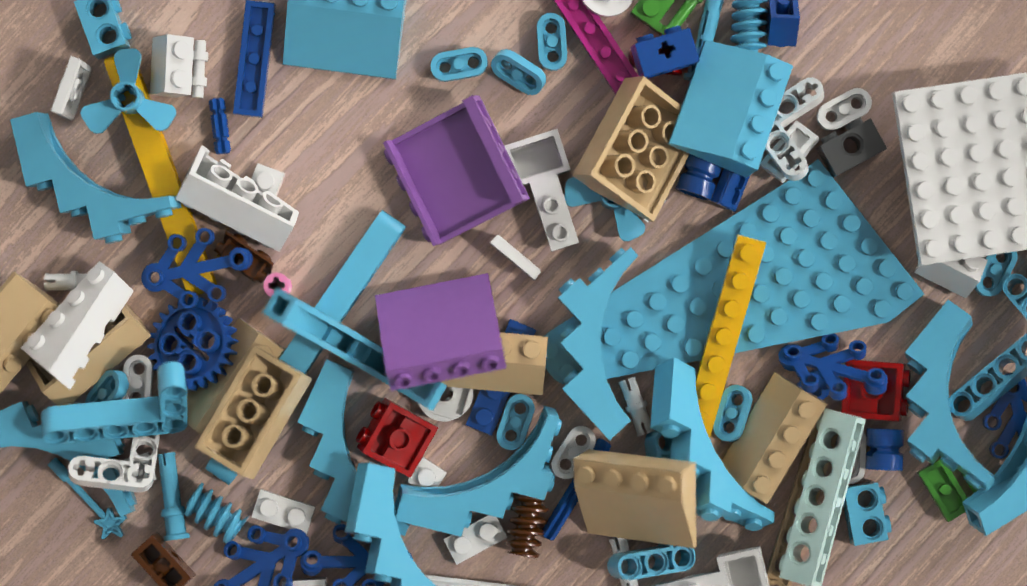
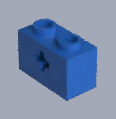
M675 26L664 30L665 35L654 38L652 33L636 38L637 43L631 47V52L638 75L649 79L696 65L700 60L690 28L682 30L681 26ZM662 46L664 49L670 50L667 56L664 54L659 55L658 50Z

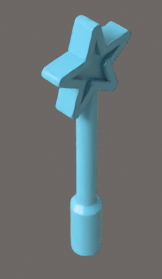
M55 457L48 466L63 482H67L101 518L94 520L95 524L103 528L101 539H106L111 533L120 538L123 537L124 533L120 524L127 519V516L115 517L111 507L107 508L105 513L81 486L74 484L70 480L68 469Z

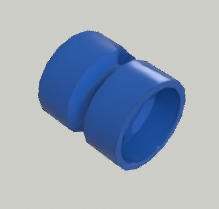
M689 154L684 165L687 172L680 174L676 190L702 200L711 201L716 187L712 180L719 177L722 167Z
M867 428L866 445L870 447V451L866 453L865 469L903 471V454L899 452V448L904 446V430Z

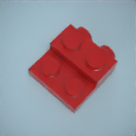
M864 360L845 362L846 366L864 371L879 368L887 375L888 382L887 390L884 393L872 395L865 391L863 382L844 377L843 382L847 385V396L842 400V413L863 419L901 422L902 416H907L908 401L903 399L904 387L910 386L911 371L905 370L906 364Z
M384 398L382 403L378 401L373 406L370 413L373 419L368 428L364 426L359 431L356 437V442L359 444L356 448L390 468H395L396 471L411 478L436 434L438 427L391 400Z

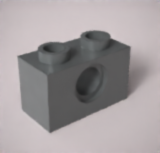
M858 118L846 125L848 131L838 136L836 131L820 139L822 145L816 149L833 178L887 149L871 118L865 122ZM845 139L855 141L857 145L855 153L845 151L843 147Z

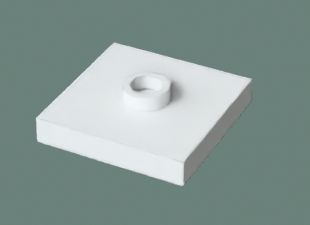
M70 56L51 109L52 112L71 121L75 118L92 68L81 59Z

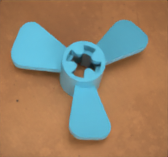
M135 48L120 49L115 53L114 62L120 82L112 88L111 99L89 104L81 109V117L93 133H103L121 112L126 114L139 113L158 131L168 129L175 119L177 111L172 105L145 99L143 91L135 85L142 59L139 50ZM129 89V93L137 96L135 102L132 101L124 107L122 101H125L126 97L123 93Z
M575 177L567 180L565 200L568 206L577 207L600 201L605 208L614 210L618 234L623 241H631L645 232V224L635 213L592 191Z

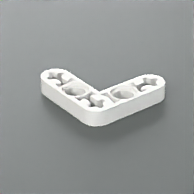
M813 77L803 79L784 92L780 106L785 102H791L795 105V108L789 114H783L778 109L765 147L766 152L783 175L791 181L803 179L807 175L808 164L805 156L784 130V127L823 101V85L818 79ZM806 89L815 90L816 95L811 96L807 94ZM796 95L799 96V99H802V105H799L798 99L795 97ZM783 139L787 142V145L781 151H774L771 149V144L774 140ZM789 155L795 164H799V170L790 169L789 162L786 159Z
M160 435L133 437L129 461L77 456L69 463V478L74 484L79 486L138 493L145 492L152 487L154 481ZM141 445H148L152 448L153 452L148 457H141L136 453V449ZM82 465L85 466L86 472H84L83 476H78L76 470H79ZM139 465L145 466V479H143L142 483H137L135 478L138 476ZM95 466L99 467L98 479L94 478ZM114 468L118 470L119 477L109 481L102 474L106 469Z

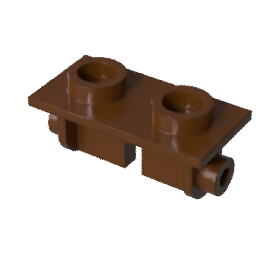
M226 231L223 243L219 242L214 249L218 253L217 257L228 256L234 248L248 249L252 253L253 263L247 270L239 272L253 282L258 281L262 284L267 275L272 273L274 263L271 261L270 256L261 250L256 251L248 246L247 241L238 234L232 235ZM240 253L234 258L236 264L239 260H244L243 255Z

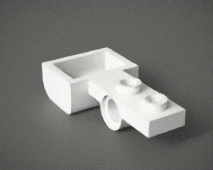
M558 129L504 145L523 185H530L551 252L578 244L577 234L558 179V175L570 172L571 170Z
M758 546L720 554L717 557L720 571L694 574L651 586L770 585L761 548Z

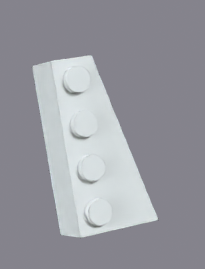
M202 145L184 178L175 200L181 202L187 208L195 209L207 215L213 221L221 222L231 227L241 235H246L260 242L267 248L280 252L294 228L299 212L271 192L266 191L262 193L259 191L255 181L248 176L241 178L230 171L232 165L223 159L220 162L214 160L208 155L210 150Z
M99 261L89 270L75 289L69 292L65 300L48 316L37 331L28 338L21 349L70 390L75 383L73 376L78 368L84 369L90 360L87 354L95 343H101L105 336L104 328L107 323L115 321L132 295L133 290L114 271Z

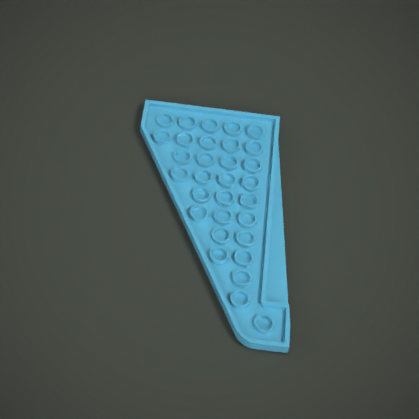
M817 159L808 166L807 175L803 179L785 182L611 292L604 312L601 330L602 362L606 378L610 379L654 370L655 367L672 358H676L684 363L701 360L737 234L765 241L766 246L735 353L888 323L922 297L924 292L820 160ZM574 316L545 335V337H548L545 369L553 379L562 384H565L563 379L574 369L578 372L583 369L560 344L564 340L561 334L570 325L574 324L578 327L581 324Z

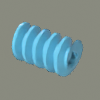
M735 0L732 2V7L739 10L731 15L733 20L738 21L731 25V30L738 33L731 36L730 41L738 44L734 47L755 52L767 47L766 43L759 41V38L767 36V32L759 30V27L768 24V21L760 19V15L768 13V9L760 7V4L768 2V0Z
M201 483L186 504L185 516L190 517L196 513L194 519L196 524L205 519L204 529L209 530L215 526L213 535L218 537L225 533L223 542L226 544L236 537L250 515L241 520L242 510L240 508L231 513L233 503L229 502L222 507L223 496L220 495L215 500H212L214 490L210 489L206 493H202L204 483Z

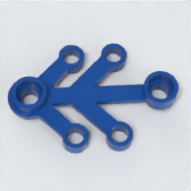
M201 228L196 232V242L182 264L178 267L170 268L178 252L183 251L187 246V240L183 235L174 234L169 237L167 242L168 248L160 261L149 264L144 268L141 276L142 283L146 289L152 292L167 291L179 299L180 304L184 308L196 307L199 297L195 292L185 291L172 281L174 279L184 278L207 293L211 301L222 302L227 295L226 289L221 285L213 284L200 274L229 267L238 271L247 270L253 263L252 253L246 248L238 247L231 250L228 256L197 262L206 247L212 244L215 239L214 232L211 229ZM205 231L210 235L207 242L201 240V234ZM178 237L181 239L182 244L176 249L173 246V240ZM240 253L243 255L244 260L238 265L235 263L234 258ZM154 272H157L160 276L157 283L151 280V275ZM215 288H219L222 292L219 299L213 297L212 293ZM188 294H191L194 298L191 305L185 303V297Z
M836 334L823 335L820 342L805 347L794 344L786 345L779 351L778 359L782 367L788 371L796 372L802 382V389L806 392H815L819 388L818 375L809 373L807 367L818 371L829 389L830 397L834 400H843L847 396L846 383L838 381L835 375L863 382L865 391L872 395H880L887 390L888 377L883 370L872 368L869 371H864L841 364L853 359L861 360L866 356L867 346L863 341H852L849 344V349L822 358L814 357V355L825 351L834 352L838 349L839 337Z
M1025 379L1017 384L1015 392L1008 391L999 398L990 413L983 417L982 424L987 430L995 431L999 429L1002 424L1000 417L1010 403L1012 416L997 441L993 442L989 448V452L994 458H1005L1009 452L1008 445L1015 433H1018V437L1021 434L1027 417V412H1025L1022 400L1027 402V383ZM991 416L995 417L997 421L994 427H990L987 423L988 418ZM1000 444L1003 446L1004 451L1001 455H996L994 449Z
M338 524L333 528V539L335 542L344 545L354 556H322L315 550H309L301 556L300 568L308 576L318 575L323 568H354L344 579H337L332 585L354 586L367 574L365 570L369 552L356 540H353L350 533H346L345 537H338L336 535L337 531H345L346 528L345 524ZM314 557L317 559V563L313 565L308 564L307 559ZM367 579L362 583V586H383L385 582Z
M254 525L247 533V537L251 542L255 544L267 542L279 547L269 553L242 547L241 544L235 541H230L225 545L224 554L226 557L232 560L245 559L255 563L229 580H218L214 586H243L259 574L261 575L257 586H270L276 563L283 558L285 559L282 572L274 577L273 586H280L282 578H286L285 586H293L292 575L297 558L304 555L308 550L309 538L300 529H290L283 535L266 531L264 528ZM260 530V537L254 539L255 532ZM297 538L296 546L291 547V541ZM236 546L237 552L234 555H231V548Z

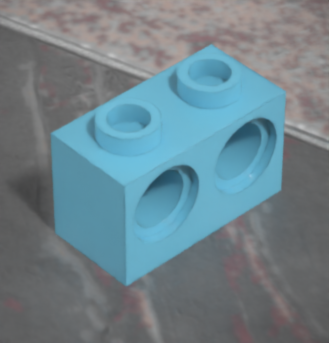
M119 0L74 1L93 56L101 59L115 54L120 49L131 48L128 42L132 38L126 22L121 23L118 14L122 12ZM99 4H106L105 14L101 17H95V7ZM110 30L115 31V41L105 44L103 41L105 33Z
M871 481L848 486L843 508L850 544L854 546L889 540L888 532L892 531L889 516L884 515L882 504H886V495L883 486L879 487L878 482ZM867 490L871 495V501L866 506H860L857 501L860 492ZM873 519L876 523V530L874 533L866 535L863 531V524L865 521Z

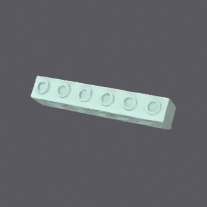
M827 408L824 409L823 414L819 417L817 421V438L809 450V458L811 459L809 468L802 477L803 490L801 498L797 499L794 506V514L796 515L794 524L789 528L786 537L788 543L786 554H783L779 562V570L781 571L779 578L806 586H822L866 419ZM835 434H838L840 442L836 448H832L831 439ZM830 462L832 471L826 477L823 473V468L826 463ZM822 490L825 495L824 501L818 505L816 495ZM814 518L817 522V528L813 533H810L808 524ZM804 547L809 549V557L806 561H803L801 558V551Z

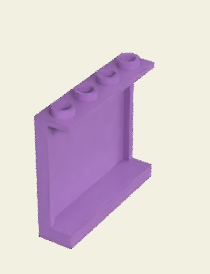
M472 95L462 100L463 103L393 140L383 142L386 148L384 155L389 164L394 165L398 173L396 176L397 182L403 191H407L411 200L409 201L410 209L416 217L419 216L423 224L421 228L425 239L429 243L431 242L433 246L443 244L530 199L480 95Z
M488 273L375 295L385 370L391 391L507 368Z

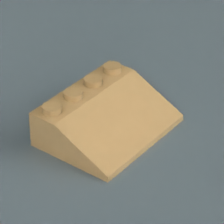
M644 76L625 78L572 176L592 191L642 218L654 222L689 156V153L668 145L681 105Z
M592 449L586 450L573 459L574 488L589 534L687 548L696 547V462Z

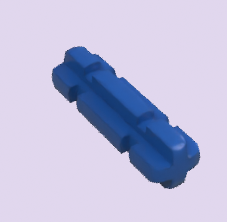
M214 98L209 100V108L213 114L210 115L213 138L216 139L214 150L218 155L228 154L231 152L230 141H227L229 130L227 114H224L226 110L225 100L223 98Z

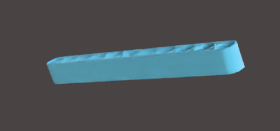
M382 210L314 308L342 323L404 232L406 225ZM297 333L280 357V360L307 374L324 348ZM213 458L210 459L205 467L207 471L228 485L237 476L236 472Z

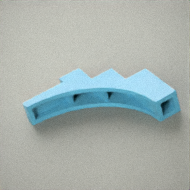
M34 112L10 119L26 187H37L38 191L54 188L60 213H70L71 217H80L88 214L94 240H105L106 244L120 242L123 240L122 235L132 233L130 226L147 222L146 217L155 215L156 219L172 216V210L182 208L181 202L175 200L176 196L136 199L114 193L95 183L81 172L67 156L55 135L49 114Z
M631 247L626 252L623 248L619 249L609 259L613 264L605 271L601 267L588 278L591 282L590 285L587 286L580 278L575 282L570 278L558 289L562 293L558 297L560 302L581 323L578 327L574 324L570 325L561 334L564 340L560 344L583 368L580 372L576 369L570 372L563 379L566 385L562 389L608 440H611L631 421L617 403L607 382L601 354L603 316L611 292L623 272L638 257Z
M276 288L263 310V314L389 385L383 349L380 345L282 289ZM439 381L397 391L433 411L447 385Z
M947 300L905 351L908 367L919 375L924 373L906 395L910 405L908 409L921 419L924 416L926 417L907 440L909 448H911L909 453L918 461L923 463L927 460L932 465L941 456V463L948 469L955 471L957 468L965 474L964 480L976 489L981 486L988 491L994 483L993 475L973 457L962 442L953 423L949 407V381L952 364L961 342L973 326L972 316L950 300Z
M672 358L655 367L650 428L662 433L665 437L672 438L671 459L696 462V515L701 516L705 521H716L720 517H724V519L734 521L750 531H759L763 527L774 523L775 512L750 496L731 476L717 455L706 432L699 409L696 391V368L676 358Z
M326 359L297 423L302 424L301 430L317 437L319 433L323 434L309 467L315 469L313 474L329 481L330 476L335 478L321 511L326 513V519L340 524L342 520L347 522L357 473L351 460L345 437L344 420L347 392L355 371ZM397 521L400 534L405 536L410 524Z
M21 401L0 410V448L11 446L36 448L57 454L68 461L77 456L114 459V457L124 454L122 447L125 446L123 438L62 445L46 444L42 439V426H38L36 422L39 420L38 412L33 404L29 405L28 401ZM80 466L86 472L85 466ZM95 466L94 478L98 479L99 467ZM108 468L102 475L106 480L112 481L119 477V472L114 468ZM103 488L113 502L120 517L136 511L134 505L137 504V500L133 492Z
M544 406L535 428L523 445L505 462L486 474L467 482L449 486L419 487L400 484L394 503L396 521L461 537L464 528H468L471 523L472 511L503 519L505 511L510 510L512 506L513 493L545 500L547 491L551 492L555 483V475H553L550 465L546 463H549L552 456L553 446H551L553 437L558 436L562 424L556 409Z
M1027 417L1010 455L993 475V485L988 491L981 487L962 502L969 524L985 536L1027 511Z
M358 463L345 532L354 534L353 540L371 543L365 573L374 574L375 581L391 583L390 586H436L422 573L413 561L401 538L394 510L393 487L395 468L373 463Z

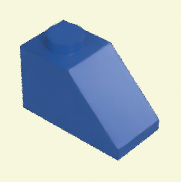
M768 0L766 9H768V13H766V21H768V24H766L767 45L796 47L800 23L798 0Z

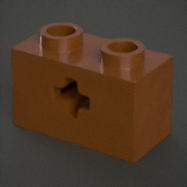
M158 532L151 535L130 554L159 586H185L196 576L193 570L164 541V538Z

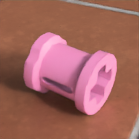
M271 273L264 280V291L268 296L272 297L275 290L271 289V284H275L276 279L279 278L280 282L285 283V288L281 289L290 293L292 290L291 280L284 274Z

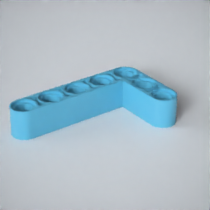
M1011 274L1003 281V292L1027 319V279L1021 274ZM1016 284H1024L1022 293L1018 295L1012 294V288ZM1027 333L950 396L949 407L955 416L963 421L975 419L1027 376ZM1015 363V371L1010 375H1004L1003 369L1005 365ZM991 381L993 383L992 390L987 394H981L980 388L982 384ZM968 399L970 401L969 409L965 412H959V403Z
M166 362L158 367V396L60 405L44 409L41 412L43 441L50 445H62L171 434L185 430L188 425L187 389L183 365L178 362Z
M656 430L648 433L644 443L646 456L671 459L672 438L663 436L665 446L661 449L658 440L662 433ZM658 543L656 547L613 554L608 560L607 569L612 577L623 580H636L689 570L694 565L695 549ZM679 550L681 554V560L678 564H676L674 558L676 552ZM651 555H653L655 559V564L650 569L648 566V559ZM626 559L628 570L623 573L621 564Z

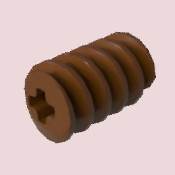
M514 495V499L520 502L521 505L511 508L512 511L519 515L518 517L509 518V522L516 525V528L507 530V533L514 537V540H508L504 543L511 548V551L507 553L538 558L540 554L532 548L542 545V542L537 540L535 536L543 535L544 531L537 527V525L545 524L547 521L539 514L548 512L549 508L542 504L545 500Z

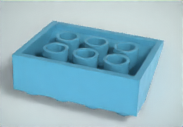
M288 0L283 65L396 80L407 0Z
M705 40L699 54L700 61L696 64L668 145L747 178L759 168L793 65L768 54Z

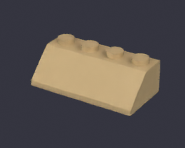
M15 271L0 287V394L31 358L21 347L60 305L52 296Z
M127 303L115 321L107 323L104 328L105 336L100 344L95 343L87 354L90 360L84 369L78 368L73 376L75 383L70 390L35 360L30 358L27 361L26 365L42 393L57 406L70 405L75 402L84 392L96 384L106 371L112 370L120 364L123 359L151 336L141 319Z
M238 318L233 326L237 328V331L231 335L232 338L239 340L238 343L231 345V349L235 350L237 355H229L228 357L232 361L233 366L224 365L223 368L226 371V376L219 373L216 374L217 384L208 380L207 389L201 388L198 385L197 391L190 390L187 394L188 425L201 435L253 346L255 345L279 359L286 350L240 318Z
M500 332L507 368L440 382L447 385V387L543 395L548 337Z
M254 345L195 448L240 476L254 479L313 378Z
M774 372L749 413L742 436L732 442L722 459V463L747 493L768 504L827 406L826 402Z

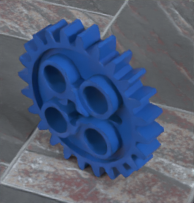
M189 297L186 304L191 305L194 298ZM200 297L196 307L184 308L178 300V308L170 304L168 305V315L159 313L163 320L161 324L153 322V326L158 330L156 333H150V337L155 340L154 343L147 345V348L154 350L155 353L151 354L148 358L157 362L152 368L157 371L161 364L166 362L181 363L184 367L186 389L188 387L190 390L197 391L198 385L201 388L207 389L208 380L215 384L218 383L216 374L219 373L226 376V371L223 368L224 365L233 366L232 361L228 357L229 355H237V352L231 349V345L239 342V340L231 337L237 331V328L228 326L233 321V318L227 315L224 316L226 310L218 307V304L213 301L208 302V300ZM195 318V326L190 330V323ZM177 327L185 336L192 338V343L176 331ZM214 336V344L209 348V340ZM177 340L176 348L171 351L172 343ZM193 344L209 356L208 361L201 352L193 349ZM195 358V366L190 370V363Z

